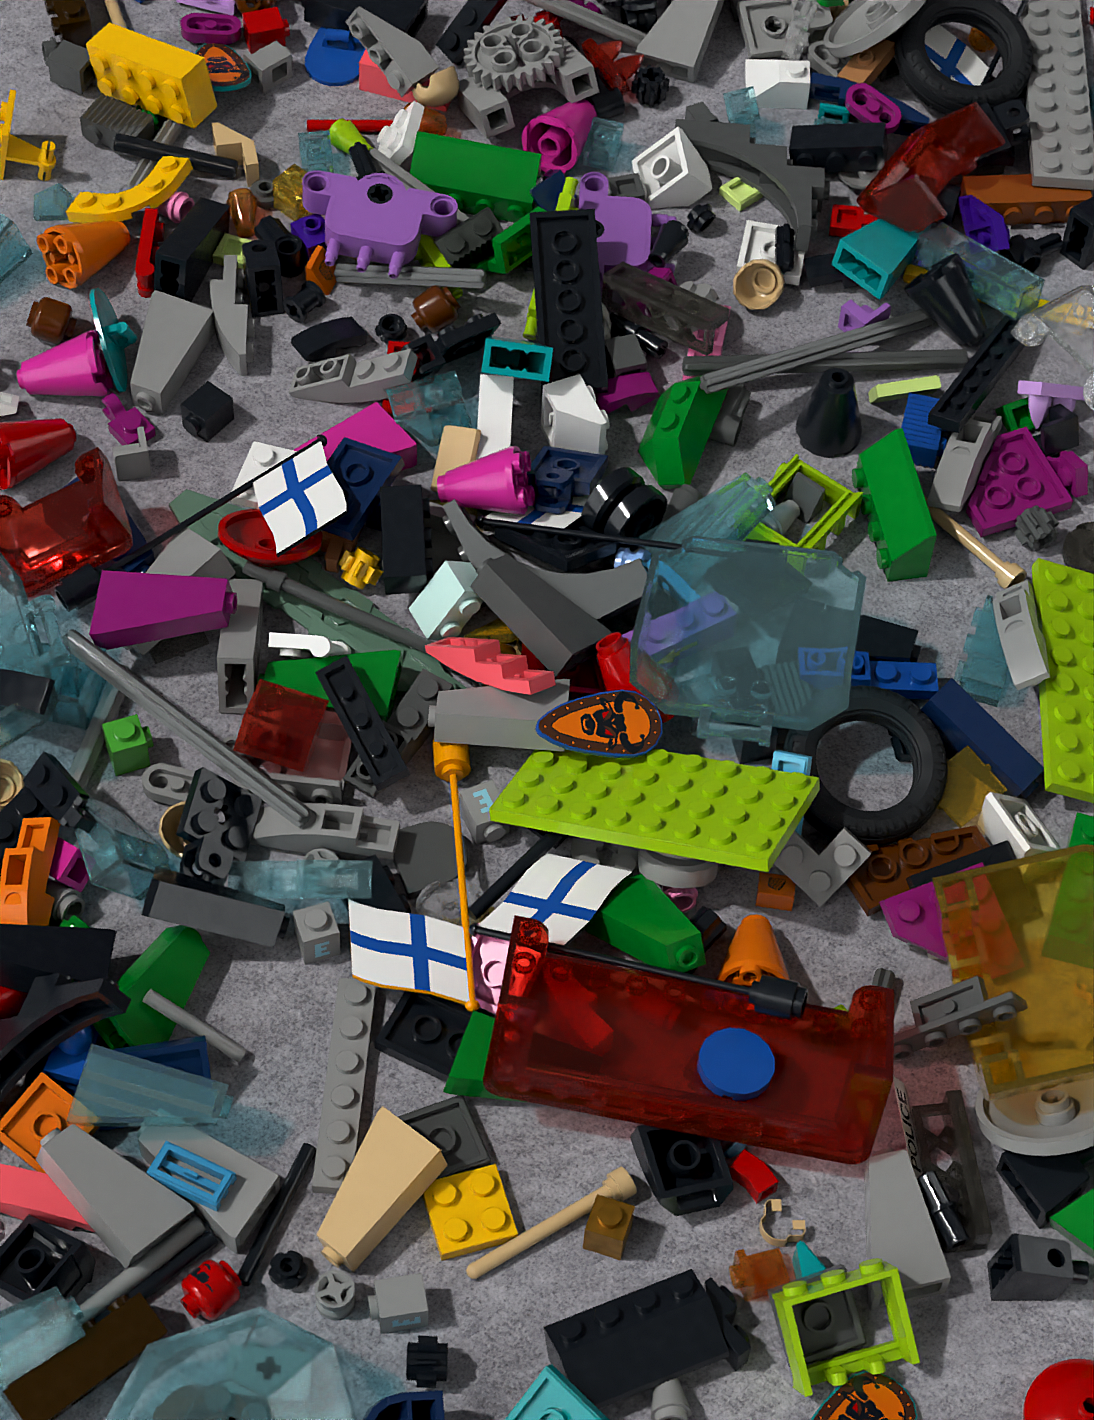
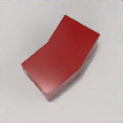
M744 1149L732 1163L729 1171L732 1180L744 1187L757 1204L777 1191L779 1181L762 1160Z

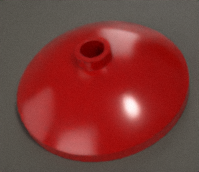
M245 509L230 513L223 517L218 525V537L231 552L247 561L265 567L284 566L305 560L315 554L322 545L323 535L320 531L280 557H277L274 536L260 510Z
M1068 1359L1057 1362L1043 1370L1032 1382L1026 1394L1023 1405V1420H1094V1413L1087 1412L1083 1407L1085 1403L1094 1406V1360Z

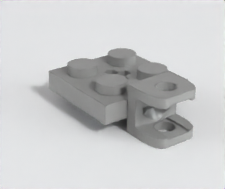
M749 0L738 2L736 8L749 59L756 60L808 53L809 43L823 41L827 27L833 21L830 7L821 6L816 0L801 2L800 7L798 0ZM814 11H821L823 14H821V13H813V12H814ZM769 23H773L775 27H780L777 32H771L767 28Z

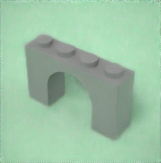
M563 38L565 57L560 59L561 67H554V75L545 74V82L536 79L534 80V87H531L529 84H523L521 91L517 86H512V89L506 92L505 86H502L498 91H494L493 84L485 89L482 82L475 84L474 78L468 77L459 81L460 87L457 98L461 111L486 138H490L515 127L508 99L522 91L540 87L553 88L558 90L572 104L599 93L593 65L568 40Z

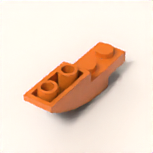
M23 818L17 847L5 848L0 877V924L49 925L55 898L46 894L45 891L61 824L55 818Z

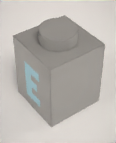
M493 779L459 791L460 814L476 845L485 841L493 842L499 840L509 833L510 824L490 821L489 808L500 795Z
M329 901L292 911L294 935L304 964L341 954L340 932Z
M422 1273L374 1280V1295L367 1296L371 1321H379L381 1334L428 1326V1305Z

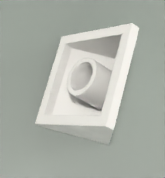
M990 792L985 796L977 824L992 845L1008 840L1022 876L1059 860L1065 855L1025 799Z

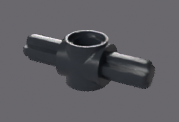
M1051 233L1035 240L1033 237L1024 238L1021 234L1014 235L1009 239L1010 248L1000 250L999 255L978 264L980 276L983 279H990L1007 272L1010 275L1016 273L1019 277H1026L1037 270L1043 256L1062 249V237L1059 233Z

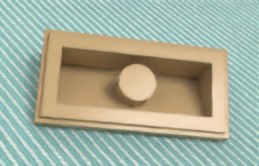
M451 425L444 426L431 484L433 492L438 493V476L445 475L451 469L476 460L481 430Z

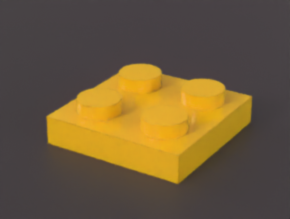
M496 1164L436 1179L422 1194L441 1261L502 1245L518 1236Z

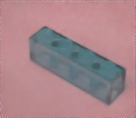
M944 223L919 235L913 261L915 264L929 271L935 263L957 253L963 259L977 299L1014 320L1038 307L1045 282L1043 278Z

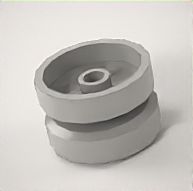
M640 848L638 852L637 865L639 872L648 880L659 885L672 888H696L714 881L718 874L719 863Z

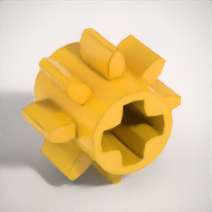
M360 546L352 553L346 550L338 563L341 569L344 570L341 578L359 589H364L365 585L369 583L375 586L383 573L380 567L377 566L380 558Z

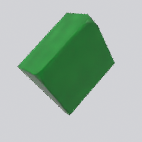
M1028 397L995 409L997 416L1002 417V423L1008 432L1027 427L1029 431L1035 430L1030 417Z

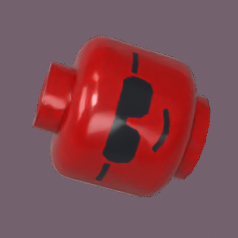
M208 1259L182 1280L181 1287L185 1296L180 1301L193 1318L196 1319L201 1315L205 1319L213 1321L238 1302L240 1299L239 1287L242 1285V1282L232 1267L224 1260L218 1263Z

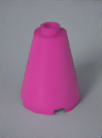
M582 99L572 104L568 102L533 118L523 129L521 138L523 150L542 154L541 171L543 172L556 169L565 173L572 169L578 162L596 121L597 114L595 108L590 102Z
M97 330L87 331L23 361L21 369L17 370V380L20 388L26 389L30 395L107 396L112 393L109 388H113V379L104 353L99 346L101 343Z

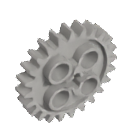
M519 15L516 21H511L510 17H506L505 23L502 24L495 20L494 27L492 28L484 25V33L475 32V40H468V47L464 48V62L469 77L474 78L475 84L482 82L485 89L493 84L494 91H498L502 86H505L506 92H509L512 86H517L521 91L523 84H529L531 87H534V80L536 79L545 82V74L554 75V67H561L560 59L565 57L560 30L554 29L553 23L546 25L543 18L535 22L534 16H530L526 21H523L522 15Z

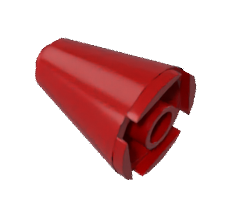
M62 418L0 422V490L13 488L72 451L74 442L77 440L72 424L67 423Z

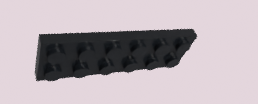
M595 209L529 212L538 344L554 348L549 382L541 381V396L543 385L578 374L581 375L586 386L590 385L593 388L594 393H607L608 380Z

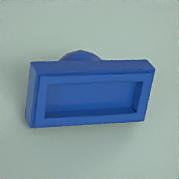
M90 1025L81 1029L51 1050L43 1070L44 1074L52 1079L82 1086L89 1069L88 1053L96 1051L101 1039L95 1027Z

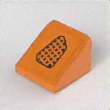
M318 245L305 267L306 281L314 282L325 295H329L337 282L334 275L336 265L327 266L325 264L326 250L323 246Z
M759 872L755 906L792 911L795 883L785 875Z

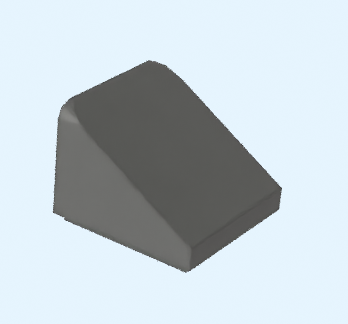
M798 472L794 476L783 502L786 500L794 501L800 508V515L797 519L807 524L822 510L825 488Z

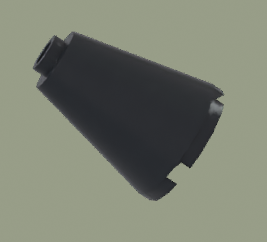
M954 253L932 265V269L924 275L922 273L905 286L904 290L959 345L967 343L970 347L985 337L983 331L986 330L987 324L963 259L959 254Z
M832 368L822 374L797 419L795 429L796 434L800 438V444L812 454L824 458H834V454L844 452V455L851 453L859 444L862 435V425L853 376L844 369Z

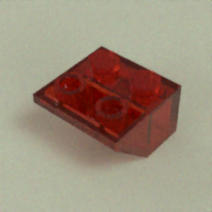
M259 679L243 716L233 750L300 772L308 770L330 700Z

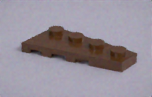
M976 825L932 833L929 838L913 840L912 837L900 839L897 841V844L887 846L868 845L866 847L872 854L845 883L868 917L882 911L880 901L910 890L906 878L990 847V845Z

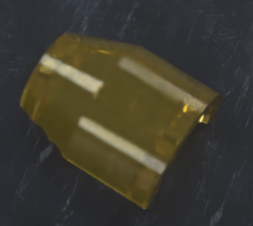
M1077 845L932 878L937 916L952 985L979 976L984 979L989 999L1012 991L1026 1000L1028 1009L1018 1012L1017 1016L1009 1021H994L982 1026V1029L977 1033L965 1035L974 1070L985 1100L990 1102L1094 1079V845Z

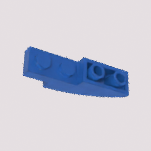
M798 649L799 681L823 693L848 686L864 685L891 690L907 699H931L939 691L936 663L869 661V652Z

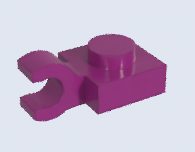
M110 393L101 399L103 404L106 405V408L102 409L103 413L111 420L108 423V430L121 445L139 443L137 427L144 426L146 441L156 436L155 427L136 407L126 411L120 399L114 393Z
M1073 451L1059 452L1058 458L1046 457L1064 487L1075 498L1088 495V465Z

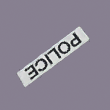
M892 1075L907 1152L916 1178H918L923 1172L905 1085Z

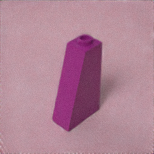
M102 570L89 635L97 647L101 650H109L225 628L229 626L230 615L236 613L237 593L232 591L230 583L226 578Z

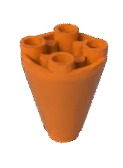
M120 221L73 223L47 228L44 233L38 235L37 245L42 251L47 266L45 273L48 280L52 284L59 283L63 287L72 289L83 285L130 244L131 238L128 228Z
M761 915L746 916L737 927L718 973L717 980L751 987L754 980L760 982L763 974L790 980L769 920ZM716 988V1001L730 1011L744 1015L751 1022H760L766 1019L767 1015L754 1012L755 1004L749 1003V995Z

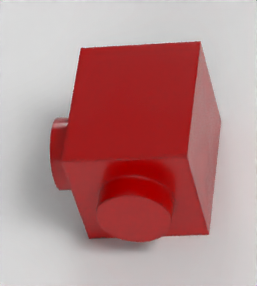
M278 7L242 13L243 36L251 54L275 41L286 47V37L290 36V29L287 18H281Z

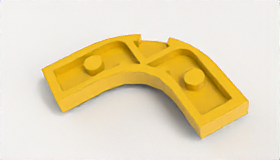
M162 156L150 174L140 184L119 193L80 192L65 211L70 222L79 223L121 222L132 219L131 213L147 206L154 209L169 199L192 171L191 161L189 158Z

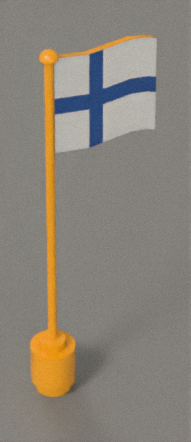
M433 740L435 774L438 778L450 782L462 926L425 915L376 909L348 899L352 977L381 988L431 994L464 1004L469 1012H473V1010L477 1011L479 1009L480 1002L476 1001L457 783L468 776L471 771L469 744L434 742Z

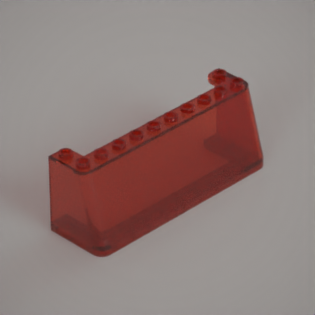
M514 915L483 1075L484 1087L490 1093L500 1097L843 1164H860L870 1157L894 1079V989L874 985L863 986L853 993L848 1011L807 1003L802 1019L793 1017L792 1020H786L754 1012L755 1004L749 1003V995L649 972L547 953L549 930L546 925L536 919ZM729 1027L746 1029L759 1035L769 1045L775 1057V1072L767 1090L758 1097L745 1101H735L733 1097L726 1095L720 1097L714 1094L703 1084L697 1071L698 1054L705 1039L715 1031Z

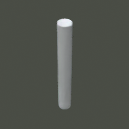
M150 989L144 996L143 1002L195 1036L205 1035L206 1043L236 1062H239L245 1055V1048L156 991Z

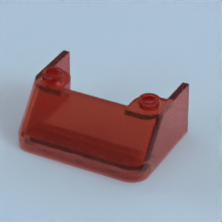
M974 102L913 132L857 197L856 202L864 212L906 232L915 230L916 233H919L931 223L947 215V212L937 201L936 197L950 179L960 173L962 176H965L977 167L976 161L982 154L1004 145L1006 141L978 103Z

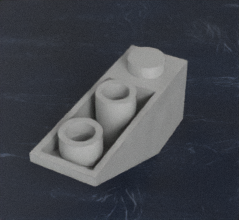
M357 7L347 19L346 23L352 35L359 39L368 51L370 59L379 66L387 77L390 86L396 89L401 97L411 92L413 88L417 87L418 83L423 84L428 81L430 76L439 68L420 41L362 7Z

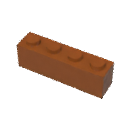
M1031 174L963 176L960 196L973 195L1004 217L1005 224L1014 225L1067 223L1070 209L1091 198L1092 193L1091 190L1032 186Z

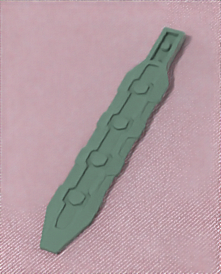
M186 489L169 503V508L180 524L218 499ZM226 503L188 526L189 529L222 550L236 572L234 574L235 577L238 579H255L242 573L247 560L231 552L218 537L220 520L230 513L245 510V508ZM312 557L289 565L265 567L271 571L276 568L287 573L288 578L401 627L373 606V602L357 590H350L324 571L322 565ZM263 582L264 602L273 609H280L308 630V635L324 636L331 641L346 643L351 649V654L386 650L401 651L403 667L396 695L404 697L423 668L453 684L455 690L466 689L464 685L443 670L440 661L434 657L287 592L281 591L278 593L267 588L266 583Z

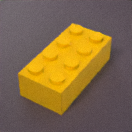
M110 22L86 43L90 63L96 76L97 86L100 93H103L105 96L113 97L136 107L140 105L141 109L194 129L218 107L205 58Z

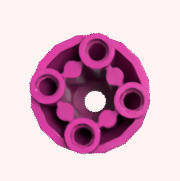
M509 446L447 471L445 475L438 476L437 491L441 503H447L455 499L462 503L465 508L514 515L525 514L528 506H534L535 500L534 487L532 485L528 486L527 472L531 471L530 454L528 451L521 452L518 446Z

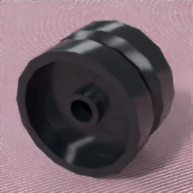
M621 467L606 476L593 490L582 510L581 523L583 526L601 534L648 540L663 519L667 509V499L654 486L645 485L643 478L630 467ZM617 543L616 553L620 547L629 548L631 552H634L640 546Z

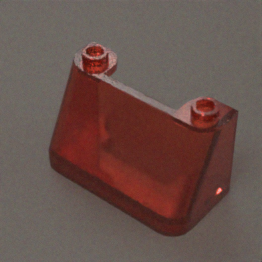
M99 447L77 458L75 461V473L80 480L24 507L13 497L0 495V582L13 596L19 598L35 596L60 584L59 580L87 563L91 564L94 568L126 553L133 546L132 529L110 463Z

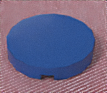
M729 1027L715 1031L705 1039L699 1050L697 1071L703 1084L714 1094L723 1097V1095L733 1097L735 1101H745L756 1098L767 1090L775 1072V1057L769 1045L759 1035L746 1029Z

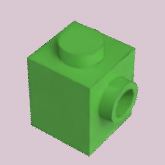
M137 714L102 724L105 746L115 776L150 766L148 748L154 747L149 727H141Z

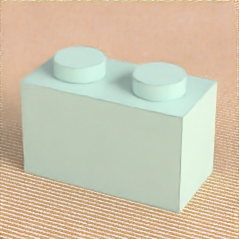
M445 560L408 608L427 639L441 640L450 636L457 637L472 615L480 609L483 600L470 587L478 576L471 562Z

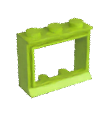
M796 454L788 463L783 462L778 467L774 478L768 484L763 483L758 488L754 499L748 505L743 504L738 509L734 517V521H736L734 537L744 543L746 539L778 542L781 547H788L787 562L804 575L808 556L811 553L817 557L822 554L825 549L827 536L831 532L837 536L842 532L847 515L854 519L858 517L863 492H852L800 460L799 455ZM800 472L825 488L824 501L833 506L796 545L756 520V516L765 511L792 483L794 476Z
M881 1258L863 1261L859 1263V1269L846 1273L842 1269L825 1272L821 1275V1280L809 1284L806 1281L790 1282L782 1287L783 1291L771 1294L775 1301L793 1376V1388L805 1397L813 1395L812 1385L825 1381L833 1386L844 1385L848 1383L847 1375L862 1370H866L870 1374H880L886 1371L885 1363L903 1358L912 1365L920 1363L898 1268L886 1261L883 1262ZM880 1280L894 1340L806 1366L792 1306Z

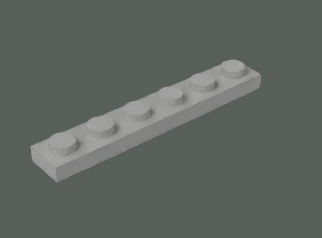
M339 978L312 1193L337 1194L357 1154L377 986L361 982L357 979Z

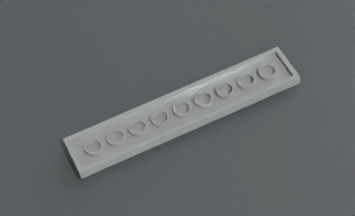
M1018 0V5H1019V6H1020L1022 0ZM1029 0L1020 17V22L1027 31L1033 53L1032 71L1025 87L1026 110L1030 117L1027 125L1031 131L1029 152L1032 186L1094 190V141L1080 0Z

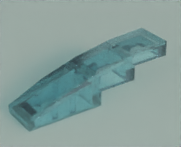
M232 861L228 872V888L267 900L372 899L373 861Z

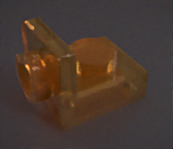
M779 1248L746 1256L744 1249L735 1251L733 1265L729 1266L732 1285L734 1289H741L744 1301L768 1296V1289L791 1282Z

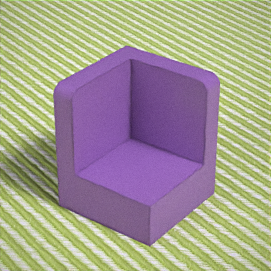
M850 299L841 306L838 328L846 332L889 319L892 306L886 302L876 310H873L868 305L860 307Z

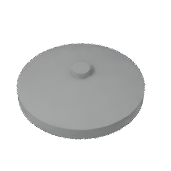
M854 0L829 26L824 36V45L831 55L837 58L862 52L894 34L913 17L926 0Z
M1077 1052L1041 1054L1014 1062L996 1072L983 1084L975 1102L979 1128L984 1136L1005 1150L1033 1156L1061 1155L1094 1146V1055Z

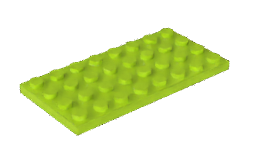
M535 749L489 808L490 821L769 872L818 794L820 780L819 777L808 776L800 772L778 771L765 766L743 765L730 760L720 761L703 758L695 754L685 755L668 752L664 749H652L646 755L635 758H610L567 749L564 752Z

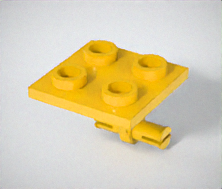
M10 90L8 102L2 101L0 108V121H5L4 124L0 123V180L4 179L6 160L39 166L38 178L43 181V175L46 172L45 181L51 179V171L56 165V157L54 155L56 146L50 141V147L47 150L48 141H44L42 149L11 135L16 90Z

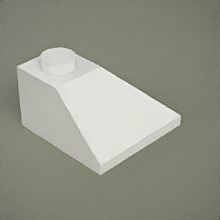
M745 59L746 107L807 110L810 89V61Z
M676 127L632 160L634 173H639L645 202L649 204L651 209L690 206L713 189L708 166L680 127Z

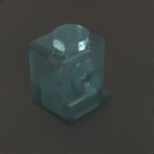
M754 87L723 93L729 123L750 124V134L756 133L755 120L760 119Z
M598 117L593 118L592 127L584 146L583 165L609 171L614 170L622 147L624 123Z
M330 131L298 133L302 179L305 174L313 170L334 173Z

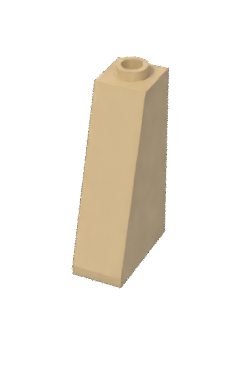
M384 1106L377 1112L316 1234L324 1247L321 1254L335 1267L339 1268L343 1264L353 1273L448 1166L438 1147Z

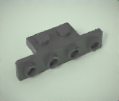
M975 976L910 1001L916 1027L878 1041L875 1044L877 1051L890 1059L905 1060L912 1057L917 1050L925 1047L934 1048L942 1046L948 1042L949 1038L960 1034L969 1035L977 1033L986 1024L994 1021H1009L1015 1018L1018 1012L1028 1009L1026 1000L1012 991L989 999L984 979Z

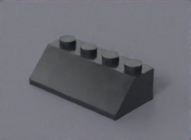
M692 1269L544 1326L550 1363L598 1409L730 1357L710 1298Z

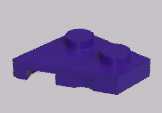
M973 195L958 197L970 258L1010 248V232L1001 214Z

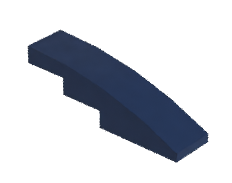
M812 72L808 98L838 103L837 106L846 107L845 98L847 90L857 83ZM880 92L895 103L901 111L900 125L892 134L924 138L927 134L930 118L904 102ZM856 101L858 105L865 104L863 101ZM880 119L881 122L889 123L887 119Z

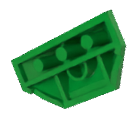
M702 375L676 382L660 395L638 448V453L662 489H677L683 484H691L728 391L727 388L706 394L699 386Z

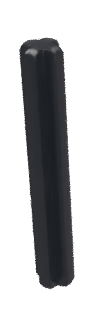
M117 133L114 140L113 150L115 152L153 161H159L162 156L189 158L193 166L192 170L231 179L235 178L237 173L238 161L122 133Z

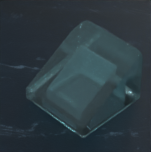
M60 183L35 194L33 219L36 221L69 220L65 211L74 201L73 195Z

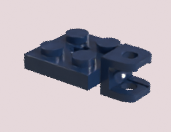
M543 446L531 463V471L527 472L528 486L532 485L538 490V495L534 500L535 510L561 514L568 510L573 502V496L590 495L608 468V455Z

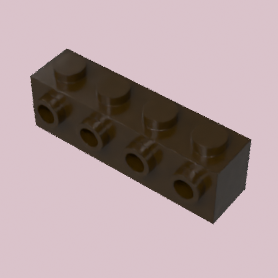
M44 0L48 16L53 15V18H50L54 36H59L61 42L66 40L87 48L86 43L93 38L91 19L85 1Z
M140 1292L132 1298L127 1293L107 1307L110 1314L98 1323L94 1318L86 1321L73 1332L76 1338L69 1344L62 1347L60 1342L56 1343L39 1356L42 1361L41 1364L30 1372L24 1367L4 1382L8 1388L2 1391V1398L18 1420H55L167 1337L168 1330Z

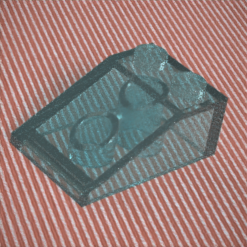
M89 797L84 807L95 818L97 823L89 833L79 828L74 829L91 884L142 901L146 898L155 866L171 870L167 852L117 807Z

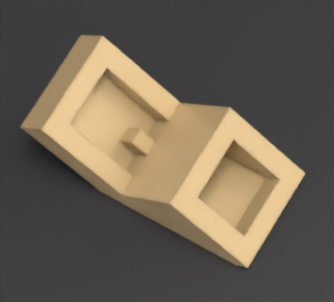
M218 122L212 123L215 155L238 161V165H243L247 187H251L254 182L260 180L259 163L254 141Z

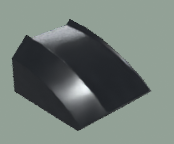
M710 1111L653 1125L652 1123L639 1125L630 1136L637 1159L654 1196L660 1205L674 1216L720 1207L734 1189L732 1177Z
M28 1215L0 1246V1296L43 1323L61 1320V1315L86 1284L92 1282L96 1260L84 1242Z

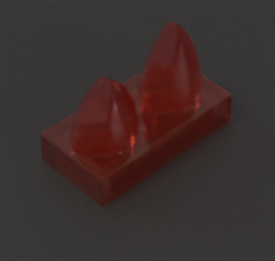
M590 37L581 43L587 60L594 67L599 68L610 87H617L622 96L630 92L627 80L639 69L644 55L635 54L614 61L621 52L623 41L614 40L597 44Z

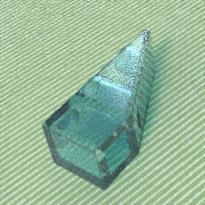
M987 595L983 608L976 606L971 626L977 629L975 635L967 634L962 653L968 654L966 662L959 660L954 680L959 681V685L975 701L997 707L1009 668L996 625L992 602L994 600L992 596Z

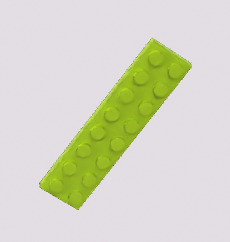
M1038 558L1032 565V582L1038 625L1045 637L1050 677L1039 684L1045 791L1094 803V574Z

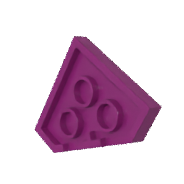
M1024 427L996 437L991 453L978 479L977 486L967 505L966 514L980 537H985L1016 527L1017 516L1021 515L1027 508L1038 505L1039 508H1044L1046 512L1051 511L1053 514L1071 509L1073 499L1028 428Z
M983 862L879 902L894 938L916 945L926 950L927 953L952 965L961 966L986 981L1025 967Z

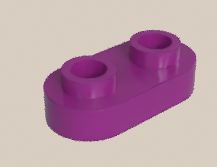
M190 13L185 15L180 22L182 37L192 43L230 45L237 42L242 36L241 21L233 15Z
M866 83L854 84L847 90L845 106L852 115L863 123L881 122L880 119H887L889 123H886L887 135L898 129L901 121V111L895 103ZM856 101H863L865 104L858 105Z

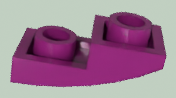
M647 371L608 379V392L595 393L599 409L605 410L606 414L625 404L628 405L632 412L660 397V394L650 373Z

